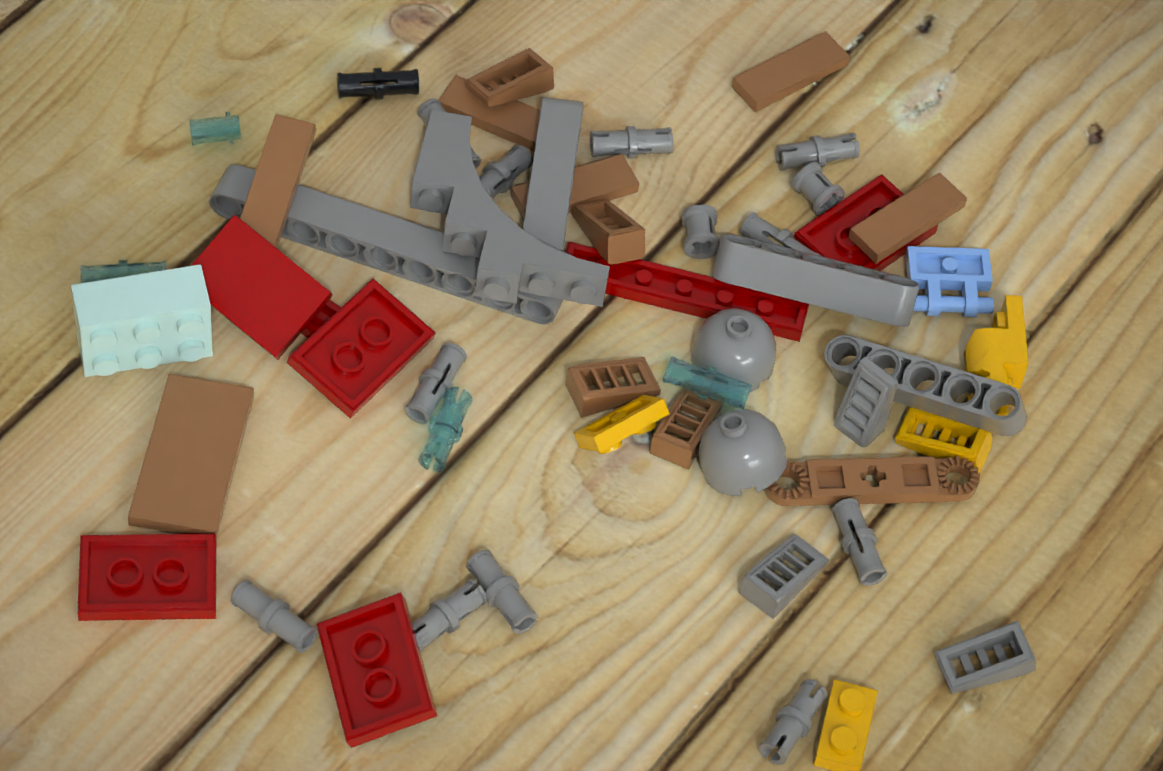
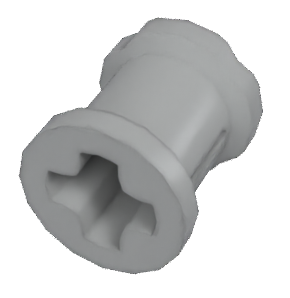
M816 162L804 166L794 176L791 187L797 193H802L813 204L812 209L818 216L841 202L845 194L841 186L833 185L824 176L823 169Z
M705 204L692 205L682 212V225L686 228L687 233L683 246L685 254L691 258L707 259L717 254L720 242L719 237L715 234L717 210L712 206Z

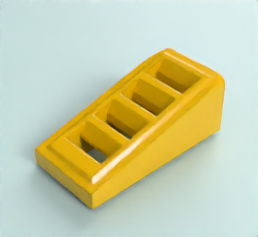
M909 407L897 432L895 442L927 457L934 456L935 459L955 458V456H960V459H963L965 457L968 462L972 461L974 467H978V473H981L992 448V434L976 427ZM919 424L926 426L921 436L915 435ZM936 430L941 432L938 440L932 439ZM952 437L958 439L956 444L950 443Z

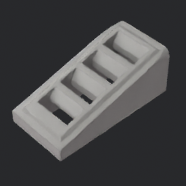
M864 357L861 359L839 406L834 426L863 448L869 446L885 431L898 380L869 358Z
M793 534L742 578L739 594L774 619L828 564L829 559L799 536ZM794 550L797 551L811 563L809 565L805 564L803 561H801L799 558L793 555L792 552ZM786 559L788 562H790L792 565L798 568L800 572L797 574L795 571H793L791 568L785 565L783 561ZM777 569L790 580L786 582L773 571ZM767 578L780 589L776 591L764 580Z
M1019 621L934 652L951 694L1016 678L1036 671V659ZM1010 645L1015 657L1008 659L1003 647ZM994 650L999 663L991 665L986 651ZM977 654L983 669L976 672L969 658L970 655ZM960 658L967 675L958 678L951 660Z

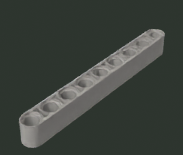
M236 164L228 166L210 196L209 204L213 211L228 220L234 215L240 218L256 170ZM298 184L281 235L282 238L534 323L550 324L554 321L563 302L562 299L519 291L517 303L515 304L475 296L480 258L443 252L444 233Z

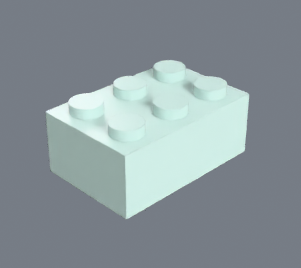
M201 264L71 285L76 337L85 377L96 375L108 376L115 372L138 368L151 369L162 364L180 361L193 362L204 357L213 356L211 305Z

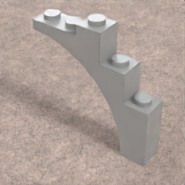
M431 109L413 177L410 208L447 214L442 251L480 258L475 296L516 304L520 291L538 296L603 307L610 266L576 258L545 244L521 229L497 206L482 185L473 164L469 140L472 117Z

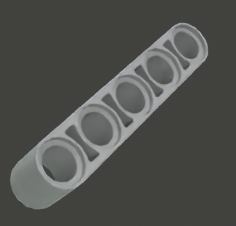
M543 97L523 230L545 244L563 251L581 129L583 102Z
M733 234L721 235L712 271L713 278L728 284L903 327L910 325L920 287L919 283L905 277Z
M849 335L833 338L825 348V360L834 378L844 386H849L859 361L866 357L882 369H895L891 376L898 380L893 399L894 402L1001 436L1016 435L1026 425L1027 413L1019 392L1010 385ZM856 356L849 365H839L843 358ZM926 380L934 381V384L929 389L923 391L916 390L921 382ZM969 392L974 394L973 398L966 403L955 402L958 396L963 393ZM1012 405L1015 407L1008 415L998 416L995 414L1002 406Z

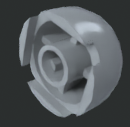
M738 308L725 309L707 318L698 329L694 338L691 362L696 375L700 379L702 374L706 380L712 382L711 388L719 392L735 395L749 393L758 389L759 384L766 380V378L769 379L772 375L776 357V341L772 330L760 316L749 310Z
M743 409L724 413L708 424L700 439L698 453L701 468L707 484L719 493L741 496V489L755 487L756 492L762 491L780 478L787 465L786 447L775 423L756 411Z

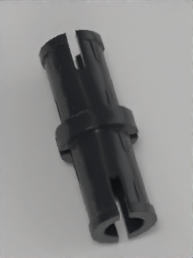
M373 68V72L337 73L338 98L374 96L375 100H382L383 95H418V69L382 71V68ZM395 82L394 84H380V83ZM370 83H373V84H374V85H360V84H370Z

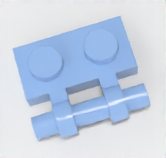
M907 247L905 254L907 278L916 281L920 285L919 289L925 290V295H917L913 311L925 312L926 316H940L941 312L962 313L963 317H977L978 313L993 314L994 299L992 297H978V291L990 292L993 283L989 249ZM941 290L961 291L962 297L941 296Z

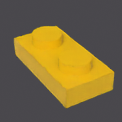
M641 395L574 432L579 448L595 451L599 454H606L620 448L622 440L632 434L640 435L653 430L657 426L656 421L670 413L664 398Z
M833 680L814 766L833 771L861 770L878 690Z

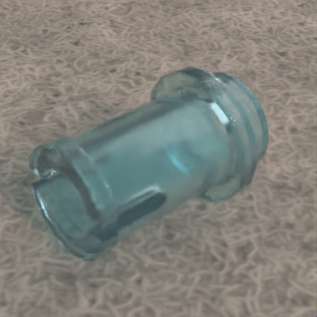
M226 112V116L189 119L192 146L220 141H229L230 145L233 144V140L241 139L238 115L230 116V112Z

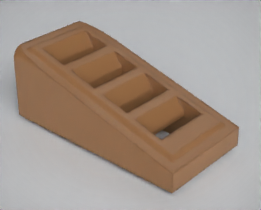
M528 48L465 80V87L490 107L543 94L554 89L553 67L532 49ZM490 87L492 91L489 92L486 88Z
M608 199L571 207L573 218L602 258L610 265L642 259L645 256V228Z
M645 357L581 364L567 369L565 385L581 418L623 406L641 395L657 396L661 392ZM639 372L645 384L637 385L632 374ZM624 377L628 386L622 387L618 378ZM609 381L612 388H606L604 382ZM595 385L597 390H591L589 386Z
M684 386L670 407V414L663 418L652 437L650 454L689 470L698 454L701 436L708 424L717 418L723 407V401ZM689 401L693 404L701 406L705 409H708V411L705 412L703 410L695 408L691 405H688L687 402ZM682 411H684L688 414H691L702 419V421L699 422L690 417L682 415L681 413ZM676 422L695 429V432L676 425ZM672 432L677 435H680L684 438L689 439V441L686 442L682 439L670 435V433Z

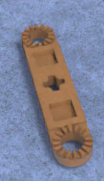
M934 456L814 459L806 460V462L793 461L790 463L787 461L786 468L780 478L788 477L793 479L798 485L796 489L784 491V488H781L780 490V486H776V482H774L764 491L772 502L781 506L835 505L837 502L847 498H855L859 504L959 502L968 500L975 494L980 481V473H978V467H974L972 461L968 462L965 457L960 459V456L944 459H935ZM949 473H960L968 480L967 485L963 484L961 487L958 484V487H955L956 484L953 483L951 485V481H947L946 475ZM866 475H873L875 481L879 482L878 487H871L870 482L865 480Z

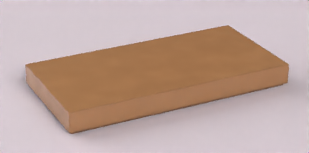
M168 374L129 510L128 525L177 534L216 533L217 538L254 398V388Z

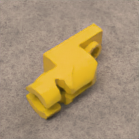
M1005 295L1001 311L994 312L992 328L974 330L964 350L966 372L998 381L1014 388H1021L1029 364L1022 296ZM973 393L967 395L968 401H970L973 398ZM1011 405L1000 407L995 414L998 416L1008 415V406Z

